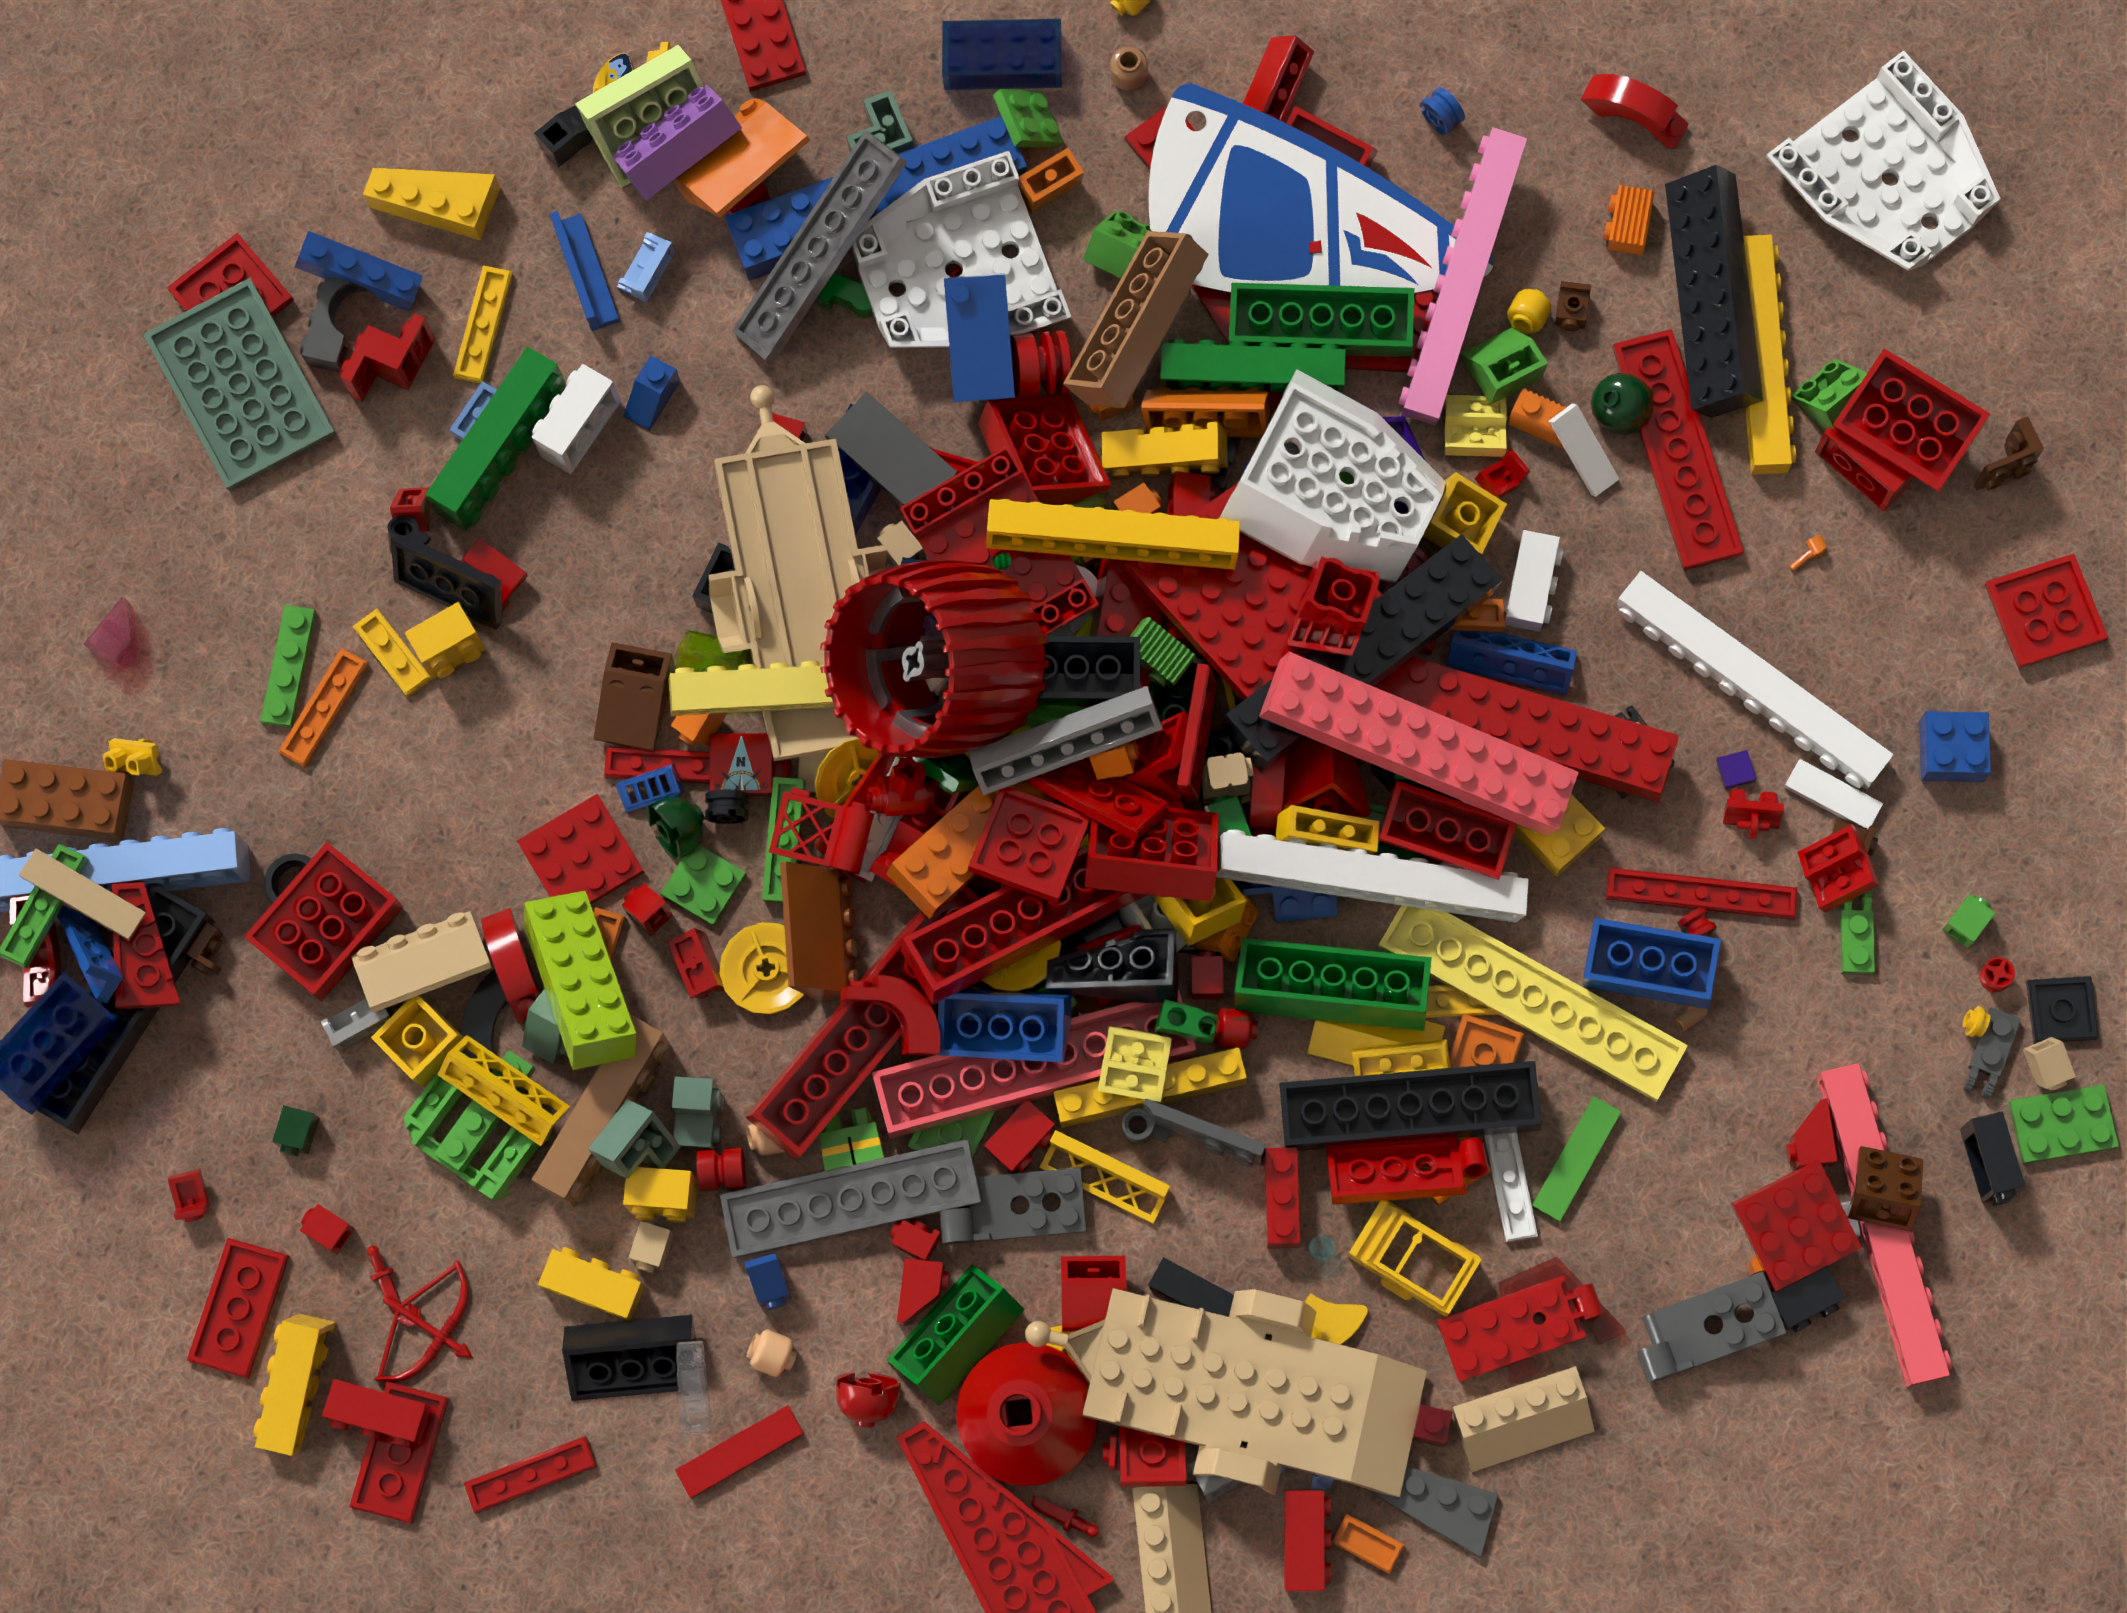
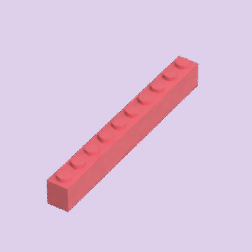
M1859 1063L1823 1071L1817 1077L1823 1099L1828 1098L1833 1135L1851 1197L1856 1186L1857 1159L1860 1146L1883 1151L1888 1150L1886 1137L1883 1132L1878 1131L1875 1121L1879 1119L1876 1104L1874 1101L1870 1102L1868 1097L1869 1079L1866 1071H1861ZM1859 1221L1906 1387L1948 1377L1950 1375L1948 1370L1952 1369L1951 1359L1947 1350L1943 1351L1939 1338H1942V1329L1938 1319H1933L1930 1307L1933 1306V1298L1928 1287L1924 1288L1921 1275H1924V1268L1921 1258L1915 1256L1912 1244L1915 1243L1913 1230L1910 1232Z

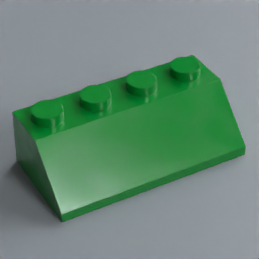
M971 1264L889 1356L887 1361L923 1394L940 1406L983 1356L994 1347L1006 1330L1016 1322L1025 1309L1001 1285Z

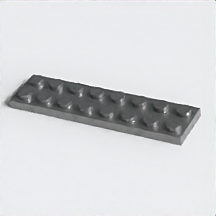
M866 130L732 330L764 360L772 364L907 163V161Z
M968 1139L720 1195L732 1258L935 1214L943 1210L982 1203Z

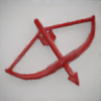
M456 1260L453 1266L401 1304L388 1296L384 1297L383 1302L395 1310L378 1376L374 1378L376 1382L404 1381L417 1375L436 1358L435 1356L441 1351L440 1348H443V1345H447L456 1351L455 1355L457 1357L473 1358L465 1343L460 1345L449 1336L450 1334L452 1335V1331L460 1323L459 1321L468 1301L469 1287L459 1260ZM457 1269L461 1281L459 1301L453 1314L446 1320L447 1322L441 1327L442 1329L438 1330L421 1319V1310L411 1304V1302ZM398 1321L408 1328L417 1325L434 1336V1340L431 1341L432 1344H429L430 1347H427V1351L425 1350L424 1356L412 1368L398 1375L383 1376Z

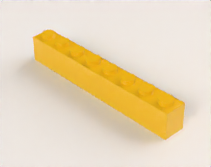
M1772 235L1743 236L1763 401L1745 407L1751 475L1788 473L1791 464L1796 462L1795 445H1790L1789 434H1793V417L1787 414V406L1791 404L1790 387H1785L1784 377H1788V360L1783 359L1782 348L1786 347L1785 330H1780L1779 320H1783V303L1778 302L1777 292L1781 290L1780 273H1775L1774 264L1778 263V246L1773 245Z
M990 499L986 548L1235 570L1239 550L1240 521H1231L1226 518H1199L1194 515L1174 516L1166 513H1140L1134 510L1118 511L1106 510L1101 507L1083 508L1074 507L1069 504L1049 505L1041 502L1026 503L1015 502L1009 499Z

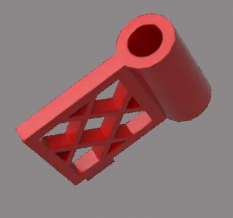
M794 787L791 788L790 793L784 792L769 853L859 875L875 813L869 811L870 806L852 801L851 807L817 800L809 798L810 791ZM790 800L802 803L807 811L806 815L793 823L787 814ZM807 804L817 806V808L811 811ZM824 809L836 811L833 824L822 830L814 815ZM811 818L819 832L803 841L795 827ZM786 819L789 825L783 828ZM792 829L800 844L789 851L778 848L781 835ZM829 831H831V834H830V837H829V840H828V838L826 837L825 834L828 833ZM821 836L827 845L824 859L813 857L807 848L808 844ZM803 848L806 855L796 852Z

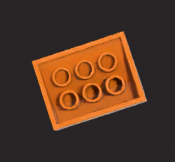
M758 98L750 99L743 103L739 108L740 111L734 115L742 129L672 181L688 202L718 217L723 216L810 141L806 134L767 102Z

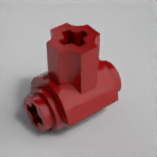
M912 757L899 758L898 764L892 767L890 776L878 777L877 783L873 787L868 788L867 800L870 811H875L877 814H885L887 817L925 813L928 807L933 806L935 798L934 788L931 782H926L924 779L926 773L923 764L915 762Z

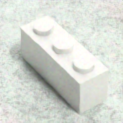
M1523 530L1505 625L1541 632L1543 623L1549 624L1552 606L1547 605L1549 594H1555L1558 577L1552 575L1554 565L1560 566L1564 549L1558 547L1560 537Z

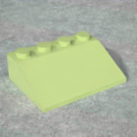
M679 45L575 103L587 129L621 188L631 182L612 157L617 153V148L626 141H633L648 124L656 123L662 119L670 107L680 105L687 100L688 95L694 89L704 87L692 60Z

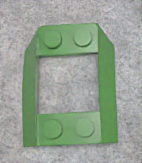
M438 1070L403 1117L406 1129L410 1131L411 1143L493 1201L512 1195L507 1189L539 1145L511 1127L480 1171L468 1164L463 1173H460L439 1159L434 1153L440 1146V1143L431 1138V1135L463 1092L438 1076Z

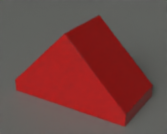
M429 487L399 489L390 506L392 518L401 515L413 517L418 522L420 532L429 531L430 502L425 495Z

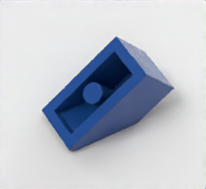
M650 355L634 381L623 416L650 431L680 383L677 369Z
M774 1253L744 1262L760 1307L767 1306V1310H773L785 1306V1300L792 1297L782 1261L777 1254Z

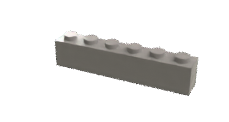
M1148 686L969 751L972 770L983 795L1160 731L1162 730V725Z

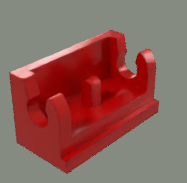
M693 928L667 941L690 998L705 999L710 992L724 991L719 974L720 966L706 932Z

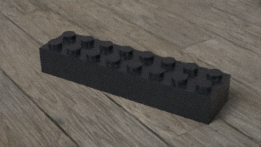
M1713 165L1665 184L1691 410L1710 418L1763 401L1736 174L1718 165Z
M154 883L147 894L175 984L191 960L186 955L187 951L206 922L213 925L215 921L202 910ZM113 946L112 949L110 950V953H111L113 959H114V946ZM88 984L15 1098L78 1135L160 1007L117 1010L115 1007V991L108 1003H104L95 999Z
M1535 1061L1279 1083L1285 1147H1297V1151L1326 1149V1146L1450 1136H1457L1459 1138L1540 1131L1542 1125Z

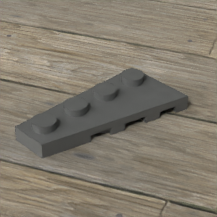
M1407 1466L1400 1497H1393L1363 1488L1481 1558L1498 1494Z

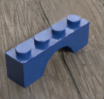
M311 231L307 232L295 264V268L321 278H338L355 283L374 293L380 301L407 311L410 310L423 277L421 274Z

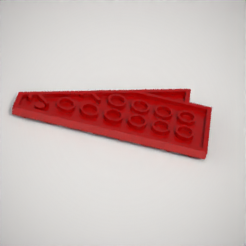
M925 1421L896 1436L985 1613H1096L1088 1595L1114 1582L1113 1577L999 1482L984 1472Z

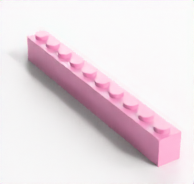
M1492 127L1489 136L1483 135L1478 149V153L1483 154L1480 164L1474 163L1469 180L1473 181L1474 184L1471 192L1465 191L1460 208L1465 209L1463 219H1456L1451 236L1457 238L1453 248L1447 247L1442 264L1448 266L1445 275L1439 274L1433 291L1439 293L1436 304L1432 302L1429 304L1425 320L1430 321L1427 332L1421 330L1416 348L1421 349L1418 360L1412 358L1407 376L1412 377L1409 388L1403 387L1398 404L1403 405L1400 414L1402 416L1433 426L1439 420L1527 141L1525 137Z

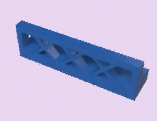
M558 211L550 213L591 331L620 322L582 214L561 220Z
M1454 630L1446 667L1567 695L1577 650L1499 632ZM1460 635L1472 637L1474 639L1460 637ZM1494 643L1502 644V645H1504V646H1498V645H1495ZM1524 650L1532 651V652H1534V653H1528V652H1525ZM1554 657L1566 659V660H1568V662H1567V661H1563V660L1555 659Z
M62 906L57 917L67 935V942L95 999L108 1003L123 977L95 921L76 910Z

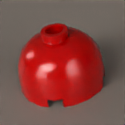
M855 1373L838 1376L836 1381V1400L840 1411L847 1418L855 1420L856 1426L864 1428L874 1427L875 1422L887 1419L898 1406L901 1383H897L896 1378L868 1373L870 1378L855 1379Z

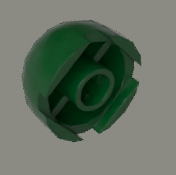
M1615 373L1608 375L1598 383L1591 398L1592 414L1598 424L1609 432L1620 435H1628L1640 430L1641 428L1639 427L1652 416L1654 408L1652 390L1642 379L1633 374Z
M668 796L646 807L648 823L650 827L656 824L661 837H655L671 858L675 859L678 857L680 859L698 847L703 837L704 828L702 821L705 820V817L697 804L692 805L688 800L679 796Z

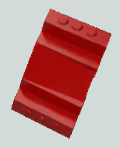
M1321 556L1319 562H1314L1308 576V582L1303 591L1302 600L1292 623V629L1287 638L1286 645L1352 656L1362 629L1366 624L1380 582V572L1348 567L1336 558L1327 559Z

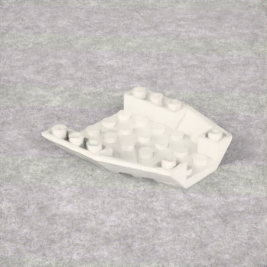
M1902 51L1882 66L1875 80L1795 141H1792L1789 137L1766 155V158L1825 223L1908 271L1926 265L1965 235L2001 199L1963 114L1905 51ZM1846 130H1853L1857 133L1858 140L1847 142L1843 138L1842 133ZM1886 173L1894 174L1898 179V183L1893 186L1886 185L1882 181V175ZM1932 217L1937 221L1938 227L1926 229L1922 225L1921 219Z
M1009 151L922 180L869 220L851 247L858 274L870 302L878 328L890 348L949 347L944 278L950 277L945 272V268L949 264H957L961 267L962 274L959 277L1005 273L1010 335L1026 334L1071 318L1062 290H1057L1019 190V176ZM1005 245H1014L1018 249L1019 254L1015 258L1009 259L1002 254L1001 250ZM893 283H901L904 285L906 292L900 297H895L890 294L889 286Z
M1296 369L1275 414L1219 518L1240 521L1239 532L1300 565L1313 567L1314 562H1319L1321 556L1327 559L1336 558L1348 567L1379 571V579L1381 581L1396 583L1417 548L1443 496L1446 481L1377 412ZM1284 443H1295L1299 448V454H1289L1285 450ZM1339 473H1350L1354 478V483H1343L1340 480ZM1394 502H1404L1408 506L1409 512L1407 514L1398 513L1394 508Z

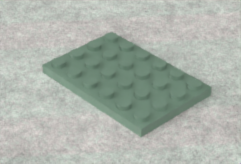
M251 278L143 334L228 491L336 434Z

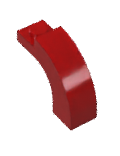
M1593 75L1580 99L1600 117L1619 116L1640 124L1669 149L1677 148L1689 125L1676 112L1678 105L1669 97L1649 85L1620 75Z
M1286 755L1263 773L1252 763L1253 776H1251L1247 824L1253 837L1262 834L1276 837L1277 817L1282 812Z
M30 894L10 896L11 927ZM54 922L28 969L24 968L23 1003L27 1008L58 1004V981H62L59 941Z
M511 908L481 918V923L507 1002L510 1003L517 1023L526 1021L528 1009L541 993L529 965L520 930Z
M877 975L872 977V987H869L868 981H850V986L841 989L840 1002L877 1003L887 1007L896 1015L902 1029V1055L934 1056L940 1054V1030L936 1015L926 998L909 983L895 977Z

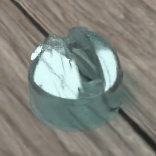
M1319 1235L1310 1241L1308 1250L1311 1257L1316 1261H1326L1333 1257L1336 1246L1333 1239L1329 1236ZM1319 1241H1323L1321 1256L1317 1255Z

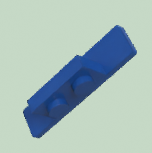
M1239 881L1242 894L1272 893L1275 922L1338 916L1336 895Z

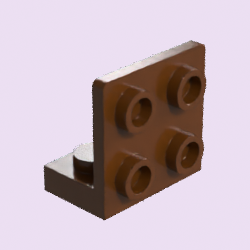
M2028 416L2015 422L2005 440L2004 448L2008 457L1984 467L1974 484L1976 490L1986 487L1987 491L1993 490L2001 486L2006 478L2014 476L2015 479H2020L2032 472L2031 468L2038 462L2044 447Z
M1860 1146L1857 1159L1856 1186L1848 1207L1847 1218L1912 1232L1921 1208L1923 1159Z

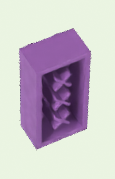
M705 85L704 87L694 89L688 95V99L680 105L670 107L665 112L664 117L658 122L645 126L641 130L640 135L633 141H626L621 144L616 150L617 153L612 157L647 201L742 129V127L723 100L708 85Z

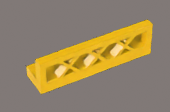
M468 1035L447 1053L437 1074L539 1146H542L548 1140L554 1126L570 1108L564 1101ZM467 1048L477 1055L478 1059L469 1058L462 1051ZM489 1068L497 1069L503 1073V1077L495 1076L489 1071ZM515 1086L525 1088L529 1095L521 1094L515 1089ZM541 1104L549 1105L557 1112L552 1115L544 1110Z
M1055 1130L1050 1140V1147L1039 1169L1043 1171L1057 1170L1049 1166V1163L1056 1149L1069 1155L1072 1167L1069 1168H1083L1089 1165L1097 1168L1101 1180L1091 1184L1083 1182L1084 1191L1154 1224L1170 1192V1185ZM1073 1157L1084 1163L1076 1165ZM1102 1171L1112 1177L1104 1179ZM1119 1179L1126 1183L1129 1194L1115 1198L1109 1194L1106 1183ZM1099 1185H1103V1188H1104V1191H1105V1192H1103V1191H1101V1190H1099V1189H1096V1188H1094V1187H1097V1186H1099ZM1131 1186L1140 1189V1191L1133 1193ZM1148 1193L1158 1198L1151 1215L1138 1209L1134 1197ZM1128 1199H1131V1200H1132V1203H1133V1206H1131V1205H1129V1204H1127V1203H1125V1202H1123V1201L1128 1200Z

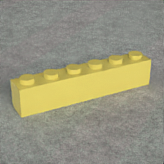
M819 661L802 662L801 667H788V663H772L769 665L770 668L757 669L755 664L740 665L738 670H726L725 666L707 667L705 672H694V668L685 667L675 669V673H670L669 676L671 716L835 707L831 697H826L825 690L828 689L826 673H821L820 669L821 666L825 665H819Z

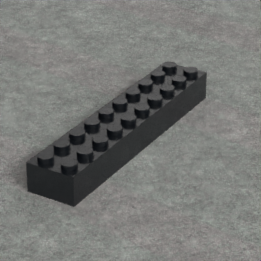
M1461 534L1373 601L1366 624L1362 629L1352 656L1310 649L1301 657L1374 687L1495 594L1502 579ZM1273 678L1229 711L1221 725L1248 758H1251V762L1261 773L1308 738L1259 717Z

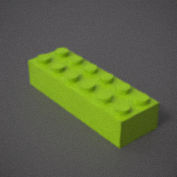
M586 890L524 902V928L572 1070L634 1058L636 1031Z

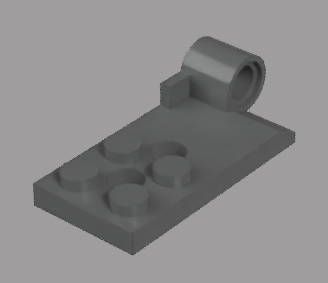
M1146 1098L1143 1103V1109L1137 1108L1128 1111L1122 1120V1132L1125 1139L1135 1145L1144 1144L1151 1138L1167 1143L1170 1133L1173 1132L1205 1144V1150L1215 1155L1222 1156L1224 1152L1236 1156L1235 1162L1247 1167H1252L1254 1163L1261 1165L1265 1154V1143ZM1134 1120H1142L1146 1123L1147 1129L1141 1134H1134L1129 1129L1130 1123Z
M1081 1167L977 1177L982 1203L940 1211L942 1244H962L1087 1232ZM1048 1194H1057L1060 1197L1061 1205L1058 1210L1053 1212L1045 1210L1043 1200ZM1017 1197H1025L1029 1201L1028 1211L1021 1215L1015 1214L1011 1207L1013 1200Z
M1760 1272L1643 1316V1321L1653 1345L1636 1353L1648 1383L1777 1338L1788 1332L1765 1273ZM1748 1304L1752 1307L1754 1316L1750 1322L1741 1323L1736 1318V1310L1740 1305ZM1717 1315L1722 1319L1723 1329L1720 1333L1710 1334L1706 1330L1705 1323L1710 1316Z

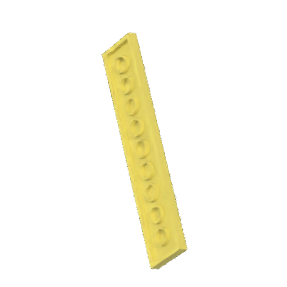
M1401 905L1378 946L1388 953L1432 957L1430 974L1432 978L1454 988L1459 993L1479 1002V1004L1493 1010L1504 1018L1655 1102L1659 1099L1688 1046L1448 912Z

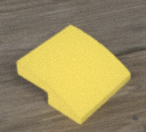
M1446 395L1445 455L1503 457L1507 450L1506 397L1490 405L1485 396Z
M1109 1026L1098 1091L1161 1102L1172 1037Z

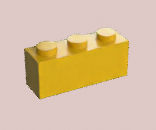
M1291 805L1278 814L1276 840L1288 842L1291 839H1300L1306 841L1307 845L1332 844L1337 846L1338 850L1349 851L1350 849L1357 848L1364 849L1368 852L1367 854L1373 855L1378 849L1380 821Z
M563 1247L561 1252L555 1249L551 1250L538 1282L542 1289L627 1321L632 1320L645 1287L642 1282L638 1281L639 1275L622 1269L620 1274L608 1270L610 1264L592 1258L590 1263L579 1259V1252Z

